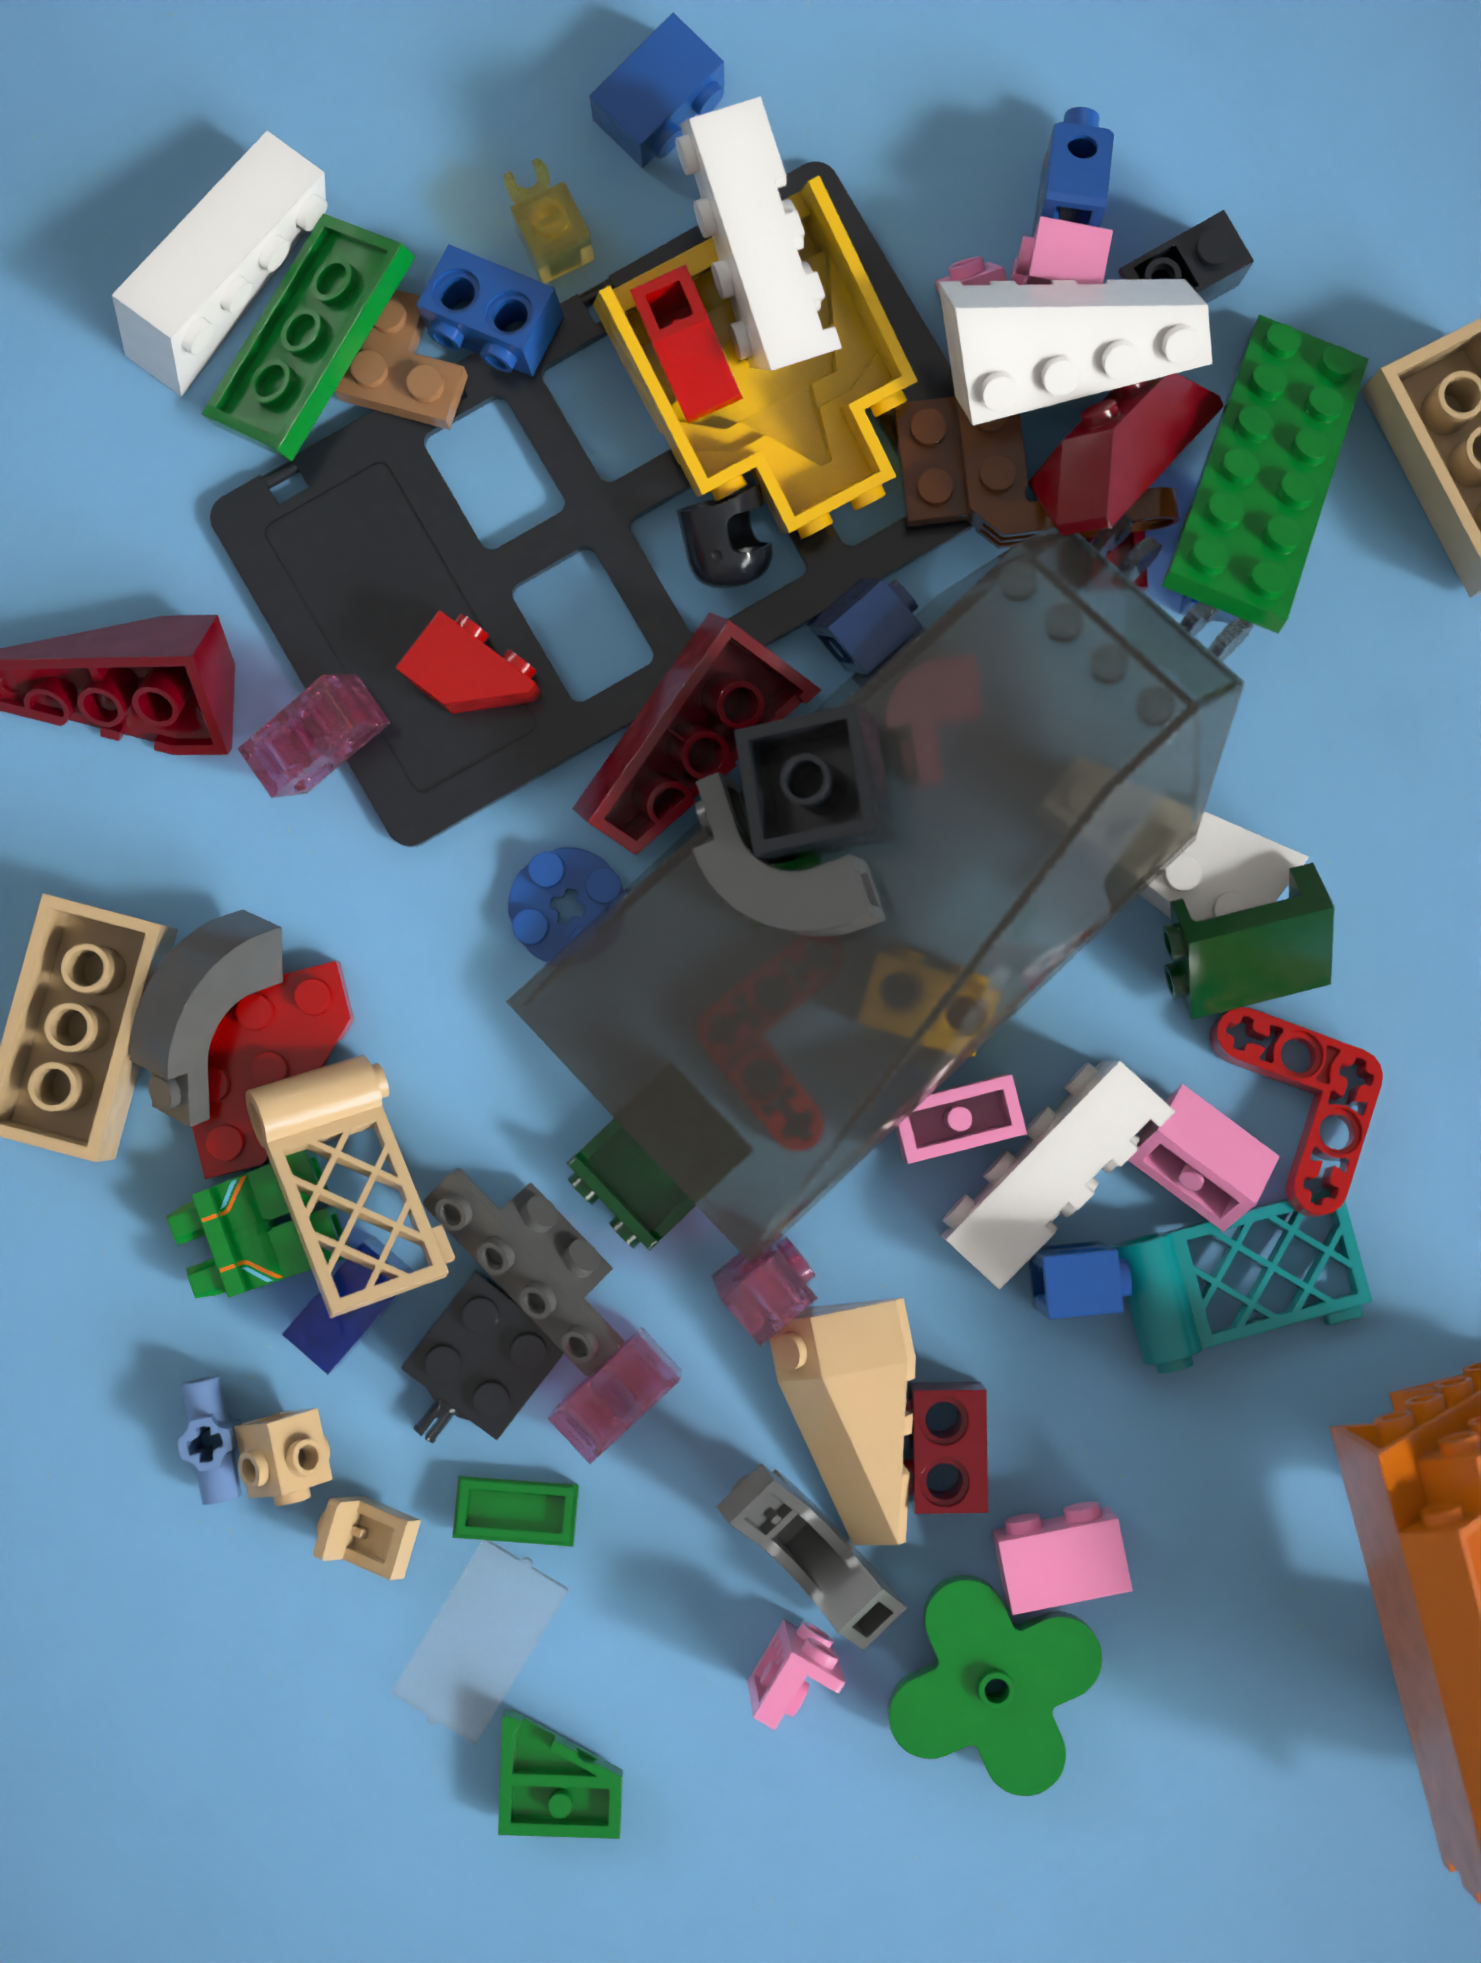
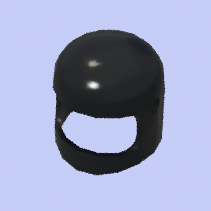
M760 484L753 485L742 493L726 496L718 501L712 499L677 510L690 570L694 577L703 585L719 589L735 588L759 579L768 570L773 557L772 542L758 540L754 535L750 520V510L764 504Z

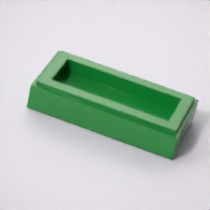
M458 1476L452 1538L574 1547L579 1485Z

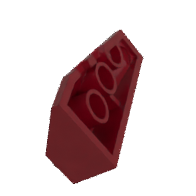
M218 615L159 616L0 648V711L57 726H63L68 720L100 728V737L120 741L124 734L152 741L154 742L155 751L171 755H228L232 749L235 663Z

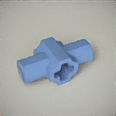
M221 1375L184 1382L181 1384L188 1429L184 1435L177 1439L180 1459L189 1461L196 1467L202 1504H215L238 1498L242 1495L234 1453L238 1446L234 1426L242 1424V1420L234 1419L227 1414ZM209 1429L211 1435L219 1433L223 1444L214 1451L212 1444L204 1446L201 1440V1434Z

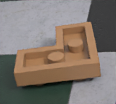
M395 290L334 392L339 401L450 430L468 378L464 366L416 354L425 327V323L416 306L421 296Z

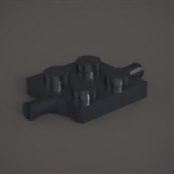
M477 1269L474 1270L401 1366L403 1371L425 1386L435 1400L421 1420L413 1427L422 1436L434 1419L438 1418L425 1435V1440L430 1443L436 1441L438 1435L454 1415L470 1420L495 1440H498L564 1354L501 1287Z

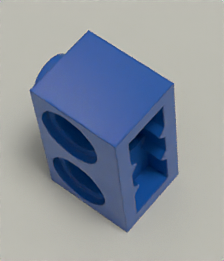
M448 244L416 304L428 330L429 337L439 345L453 351H458L460 347L480 354L483 361L499 371L510 373L513 369H516L532 377L564 317L554 287ZM473 300L463 309L452 310L460 301ZM513 322H526L517 331L504 332V329Z
M1100 1241L1042 1246L1029 1259L1033 1307L1049 1320L1124 1313L1123 1296H1131L1132 1282L1129 1263L1127 1259H1119L1117 1249Z

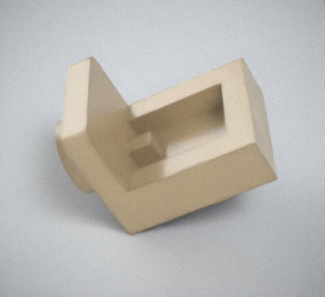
M366 1496L331 1498L317 1525L318 1537L313 1556L323 1561L343 1559L388 1580L404 1579L421 1520Z

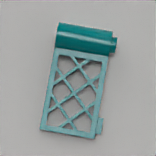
M1323 1188L1312 1191L1310 1202L1314 1204L1318 1199L1329 1197L1330 1190ZM1288 1198L1251 1208L1228 1228L1237 1227L1232 1238L1221 1233L1219 1228L1207 1220L1167 1232L1132 1238L1113 1245L1112 1247L1118 1250L1119 1259H1127L1129 1263L1132 1293L1131 1296H1126L1144 1365H1156L1158 1373L1176 1372L1193 1366L1192 1356L1200 1353L1203 1349L1324 1316L1325 1323L1329 1326L1363 1317L1361 1305L1373 1301L1346 1201H1344L1339 1209L1331 1213L1333 1226L1323 1244L1298 1229L1304 1215L1294 1210L1288 1202ZM1293 1211L1288 1222L1277 1217L1278 1215ZM1263 1219L1283 1230L1268 1259L1241 1245L1253 1222ZM1209 1235L1227 1246L1211 1275L1193 1265L1187 1240ZM1293 1237L1318 1251L1303 1281L1277 1266ZM1338 1242L1342 1255L1334 1251ZM1237 1252L1263 1267L1247 1297L1221 1282ZM1329 1258L1346 1268L1352 1292L1331 1298L1314 1288ZM1273 1273L1299 1288L1288 1309L1276 1314L1257 1303ZM1197 1277L1206 1282L1202 1292L1200 1291ZM1216 1289L1242 1303V1306L1231 1326L1211 1332L1205 1309ZM1309 1295L1319 1300L1318 1302L1304 1305ZM1253 1310L1264 1316L1247 1321Z

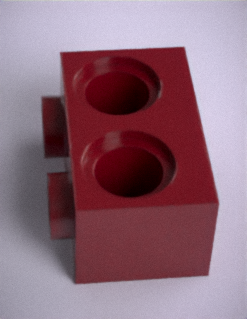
M909 1382V1398H906V1411L913 1414L912 1433L909 1434L910 1459H903V1464L910 1473L908 1496H910V1503L914 1513H988L987 1393L985 1387L981 1382ZM938 1402H949L957 1408V1418L954 1424L943 1431H935L926 1426L925 1417L929 1408ZM948 1463L958 1469V1478L950 1489L935 1491L926 1485L927 1475L935 1465Z

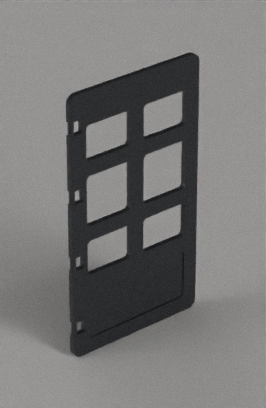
M813 161L786 174V186L778 188L781 201L798 193L808 181L820 176L918 382L903 389L907 399L906 402L954 397L955 391L951 367L836 172L823 162ZM698 225L609 275L608 279L584 293L576 294L560 303L564 317L533 377L516 369H513L510 373L499 371L488 365L480 357V354L475 352L455 363L464 366L468 378L463 390L467 397L459 402L453 423L494 400L501 399L506 401L565 501L563 510L496 549L485 548L426 449V442L429 437L444 428L377 410L369 412L297 453L292 462L288 461L267 474L259 475L219 498L211 509L210 521L215 533L392 839L400 845L418 847L630 726L694 635L685 625L631 532V525L636 519L692 488L681 465L678 464L672 450L669 449L613 482L603 481L597 474L544 383L543 375L549 368L608 335L602 322L599 321L595 324L586 309L594 304L600 290L611 286L613 290L712 238V236L704 238ZM524 324L511 332L519 330L524 326ZM891 409L875 417L899 458L894 412ZM300 472L309 488L278 504L270 489ZM906 517L854 546L844 544L832 524L801 539L796 529L787 534L806 565L805 574L733 615L728 620L764 647H767L814 620L860 578L885 579L972 529L974 526L968 521L963 520L907 527ZM583 550H590L598 557L651 648L653 659L647 666L586 701L577 702L569 696L515 603L514 592L521 585ZM439 610L453 621L461 613L489 634L484 644L501 657L509 649L529 663L537 671L531 679L536 682L542 694L534 703L451 714L406 680L396 669V666Z

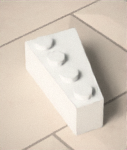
M1185 279L1107 280L1106 284H1078L1075 280H1051V285H1018L1015 281H990V285L964 286L960 281H938L955 397L972 425L1212 364L1208 305Z
M1101 1061L1096 1067L1089 1062L1084 1064L1064 1086V1089L1070 1093L1066 1100L1055 1111L1046 1106L1026 1127V1135L1030 1139L1014 1156L1008 1150L1003 1152L983 1174V1177L989 1182L974 1200L967 1194L964 1195L942 1219L948 1228L940 1236L999 1290L1055 1234L1057 1226L1052 1223L1060 1213L1065 1218L1071 1216L1094 1195L1099 1182L1093 1177L1101 1169L1109 1173L1118 1165L1121 1167L1138 1150L1137 1143L1140 1137L1136 1133L1150 1119L1158 1127H1161L1175 1113L1165 1101L1121 1061Z

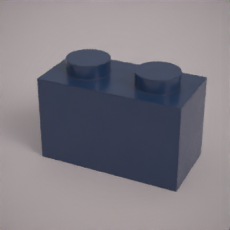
M860 578L807 626L845 671L868 675L922 627V624L913 615V612L918 608L916 601L898 581L893 580L888 584L884 578Z

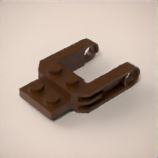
M955 395L954 397L904 402L893 409L907 527L966 520L975 527V531L997 549L1086 539L1092 536L1104 537L1130 534L1137 531H1154L1170 527L1180 521L1176 489L1154 487L1148 488L1111 528L1061 536L1038 501H1028L1025 497L1028 476L1020 413L972 425Z

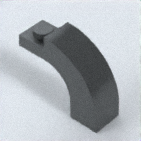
M719 772L696 781L702 799L696 802L697 816L705 833L709 837L714 836L715 840L695 847L692 850L699 867L711 886L736 910L768 926L799 935L815 937L848 934L886 921L866 861L848 854L808 870H779L771 862L753 854L747 809L738 782Z
M243 909L221 916L202 925L186 936L173 948L156 969L145 988L135 1013L129 1049V1060L151 1071L148 1088L152 1099V1107L189 1127L210 1119L208 1052L212 1037L222 1018L238 1001L254 992L283 982L281 926Z
M760 1464L751 1474L737 1481L731 1493L716 1506L730 1525L762 1547L796 1580L839 1634L862 1650H865L907 1609L897 1594L849 1539L805 1494L778 1470L775 1469L771 1472L763 1464Z

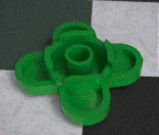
M956 1575L941 1581L928 1595L923 1611L924 1626L936 1654L935 1662L906 1675L892 1690L887 1705V1715L892 1735L906 1752L924 1759L941 1758L967 1746H975L989 1776L1001 1789L1018 1796L1040 1794L1056 1783L1063 1772L1066 1762V1747L1053 1717V1709L1084 1694L1096 1682L1102 1666V1651L1099 1641L1091 1628L1082 1619L1062 1611L1044 1613L1017 1625L1010 1620L997 1591L988 1582L979 1577ZM1001 1679L1006 1682V1685L1000 1691L985 1693V1687L989 1681Z

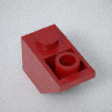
M686 264L630 290L687 423H691L743 399Z
M439 610L396 666V669L406 680L451 714L534 703L542 694L536 682L531 679L537 671L513 651L508 649L503 657H501L485 645L484 642L489 637V634L461 613L453 621Z

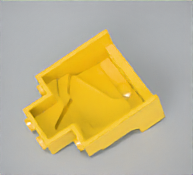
M820 176L808 181L798 193L786 199H790L795 209L798 210L805 232L803 237L804 247L801 250H797L801 263L808 262L812 271L818 272L825 294L824 299L820 300L821 309L817 311L822 328L824 330L835 326L841 343V349L772 371L749 368L747 358L739 360L729 333V324L736 322L730 298L721 299L712 274L711 264L719 261L713 238L700 243L613 290L611 286L600 290L593 304L625 370L659 433L664 434L696 497L711 491L715 501H718L748 485L743 473L750 470L756 484H760L762 496L781 534L791 533L797 529L801 539L832 524L833 520L829 514L830 511L850 502L853 510L856 511L886 495L882 484L897 476L865 413V409L870 407L874 417H877L907 401L903 389L918 382ZM685 264L743 399L691 423H687L630 292L631 289Z

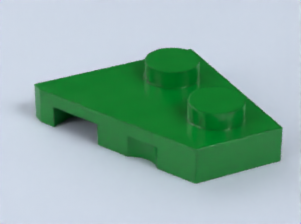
M504 1710L501 1736L498 1835L620 1839L623 1770L515 1710Z

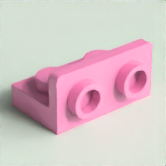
M785 1619L782 1621L747 1681L753 1718L776 1730L784 1714L793 1717L807 1695L809 1683L804 1681L807 1676L836 1693L841 1691L845 1684V1679L836 1650L831 1647L834 1641L827 1633L805 1621L801 1623L800 1627L793 1625Z

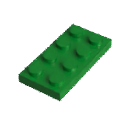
M323 213L201 415L215 426L292 462L399 286L415 256L400 242Z

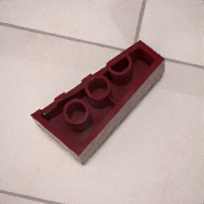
M709 612L572 809L589 824L634 855H637L695 803L694 798L700 794L696 781L717 772L726 776L737 766L735 762L738 760L734 730L782 720L801 703L807 704L822 689L730 620Z

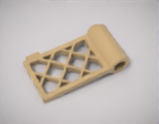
M364 1055L247 1090L245 1095L253 1130L261 1146L266 1149L330 1318L445 1278L449 1273L446 1264L455 1259L443 1226L439 1225L433 1228L430 1226L382 1106V1098L389 1096V1087L385 1073L379 1063L371 1064ZM374 1127L382 1148L375 1167L341 1152L349 1135ZM339 1139L335 1148L324 1144ZM307 1149L329 1159L316 1186L292 1175L285 1156ZM385 1159L392 1174L381 1170ZM336 1163L369 1177L357 1204L323 1189ZM375 1181L399 1191L404 1207L397 1222L363 1207ZM299 1192L311 1197L306 1208ZM317 1200L351 1215L339 1241L314 1231L309 1217ZM407 1214L414 1230L402 1225ZM357 1218L391 1233L379 1260L345 1245ZM399 1236L421 1246L429 1267L412 1273H406L386 1264L385 1261L396 1237ZM321 1248L333 1253L328 1264ZM339 1256L373 1271L365 1289L341 1298L331 1276ZM379 1274L392 1279L374 1286Z

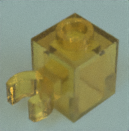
M537 158L532 161L535 175L538 178L537 183L533 187L522 188L517 185L511 171L504 174V182L509 198L515 203L510 209L517 235L540 282L545 284L595 259L590 233L565 182L563 181L551 187L548 169L544 162Z

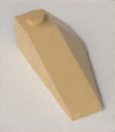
M904 1298L814 1306L767 1321L766 1325L777 1381L852 1544L900 1545L906 1542L910 1473L903 1464L904 1436L912 1433L913 1414L906 1411L907 1381L915 1379L916 1356Z

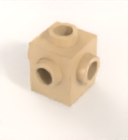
M318 1408L282 1411L234 1426L240 1454L238 1470L243 1483L246 1485L248 1498L273 1497L275 1506L293 1504L311 1497L309 1487L333 1480L329 1464L330 1447L322 1431Z

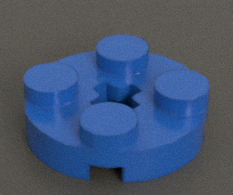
M571 847L558 848L549 852L545 851L534 856L530 863L522 868L516 876L508 900V914L516 938L532 955L542 961L558 966H577L598 959L619 939L626 923L628 910L627 898L621 880L606 861L592 852ZM567 890H575L578 892L577 902L585 906V912L582 917L572 916L569 924L559 923V912L551 908L552 900L554 897L564 898Z

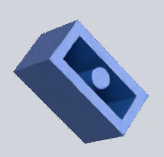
M673 12L589 95L593 121L643 169L655 156L659 159L664 158L676 147V137L683 135L680 123L696 115L709 113L717 106L724 95V61Z

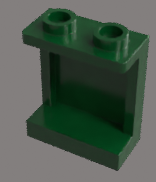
M1314 863L1289 868L1288 899L1201 921L1191 919L1183 898L1170 901L1171 924L1162 928L1165 947L1172 963L1164 965L1165 978L1172 998L1183 999L1191 1020L1331 985L1334 905Z
M673 1062L567 1162V1165L574 1171L568 1178L570 1184L591 1205L600 1199L616 1215L609 1224L633 1249L641 1242L651 1251L678 1222L755 1151L753 1145Z

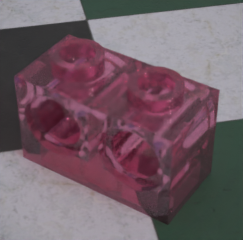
M357 674L322 675L242 744L238 751L271 798L307 794L389 725L390 721Z
M767 1230L711 1275L722 1302L759 1346L763 1345L818 1299L809 1284V1281L816 1274L810 1268L807 1260L787 1236L777 1243Z
M640 1327L610 1359L567 1395L553 1409L548 1419L583 1458L591 1464L681 1380L682 1369L643 1327Z

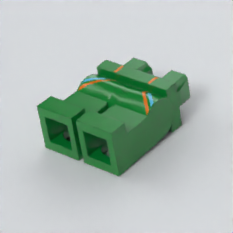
M306 1149L286 1156L292 1175L317 1186L323 1172L316 1153ZM271 1163L192 1194V1202L181 1206L166 1216L173 1239L177 1245L206 1236L214 1257L186 1268L187 1278L195 1298L215 1296L225 1292L227 1297L230 1298L312 1270L293 1220L278 1226L275 1225L273 1220L290 1214ZM326 1183L323 1189L329 1191ZM299 1192L306 1208L311 1197ZM329 1206L312 1212L309 1219L314 1231L339 1241L344 1230L336 1208ZM321 1248L328 1264L333 1253ZM339 1256L337 1262L346 1258Z

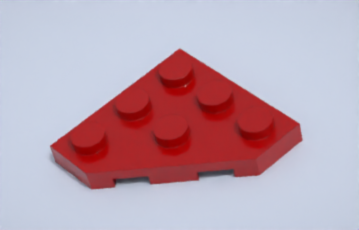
M339 961L283 974L282 983L242 998L230 1008L220 1021L212 1037L208 1052L210 1119L192 1126L205 1179L269 1163L270 1160L266 1149L259 1143L249 1118L245 1099L246 1091L325 1066L338 1042L343 1039L354 1021Z

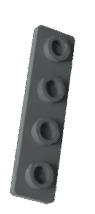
M455 1168L423 1200L424 1207L584 1375L590 1376L624 1345L623 1338L585 1300V1297L613 1268L531 1182L504 1207L499 1209L462 1169Z

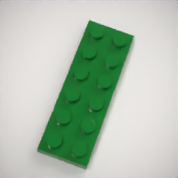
M1259 314L1247 339L1162 587L1279 634L1288 620L1368 358Z

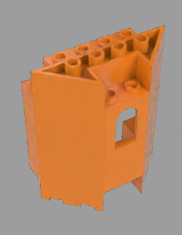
M1481 1362L1464 1367L1462 1369L1463 1374L1389 1392L1394 1412L1376 1417L1374 1423L1329 1426L1442 1862L1450 1872L1458 1871L1460 1873L1463 1887L1478 1904H1481Z

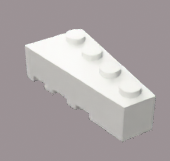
M761 96L689 118L680 123L683 136L676 137V148L684 173L686 175L694 174L701 199L694 201V211L703 237L712 236L719 261L711 264L712 274L721 299L730 298L736 322L729 324V333L738 359L747 358L749 368L772 371L841 349V343L835 326L823 330L817 313L821 309L820 300L825 297L818 272H813L808 262L801 263L797 251L803 249V237L805 235L798 210L795 209L790 199L781 201L778 188L786 186V173Z
M266 131L112 294L125 356L182 397L304 234L312 231L323 213L325 214L327 210L325 172L269 131Z
M1078 757L1066 769L1033 812L1169 918H1171L1170 901L1183 898L1191 919L1194 921H1201L1276 902L1289 885V868L1304 865L1309 859L1308 856L1081 757Z

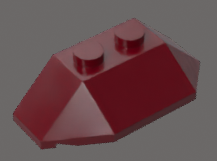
M1175 373L1112 389L1102 401L1084 410L1081 413L1082 421L1061 441L1028 482L1033 494L1053 521L1059 534L1065 536L1111 528L1224 407L1221 397Z

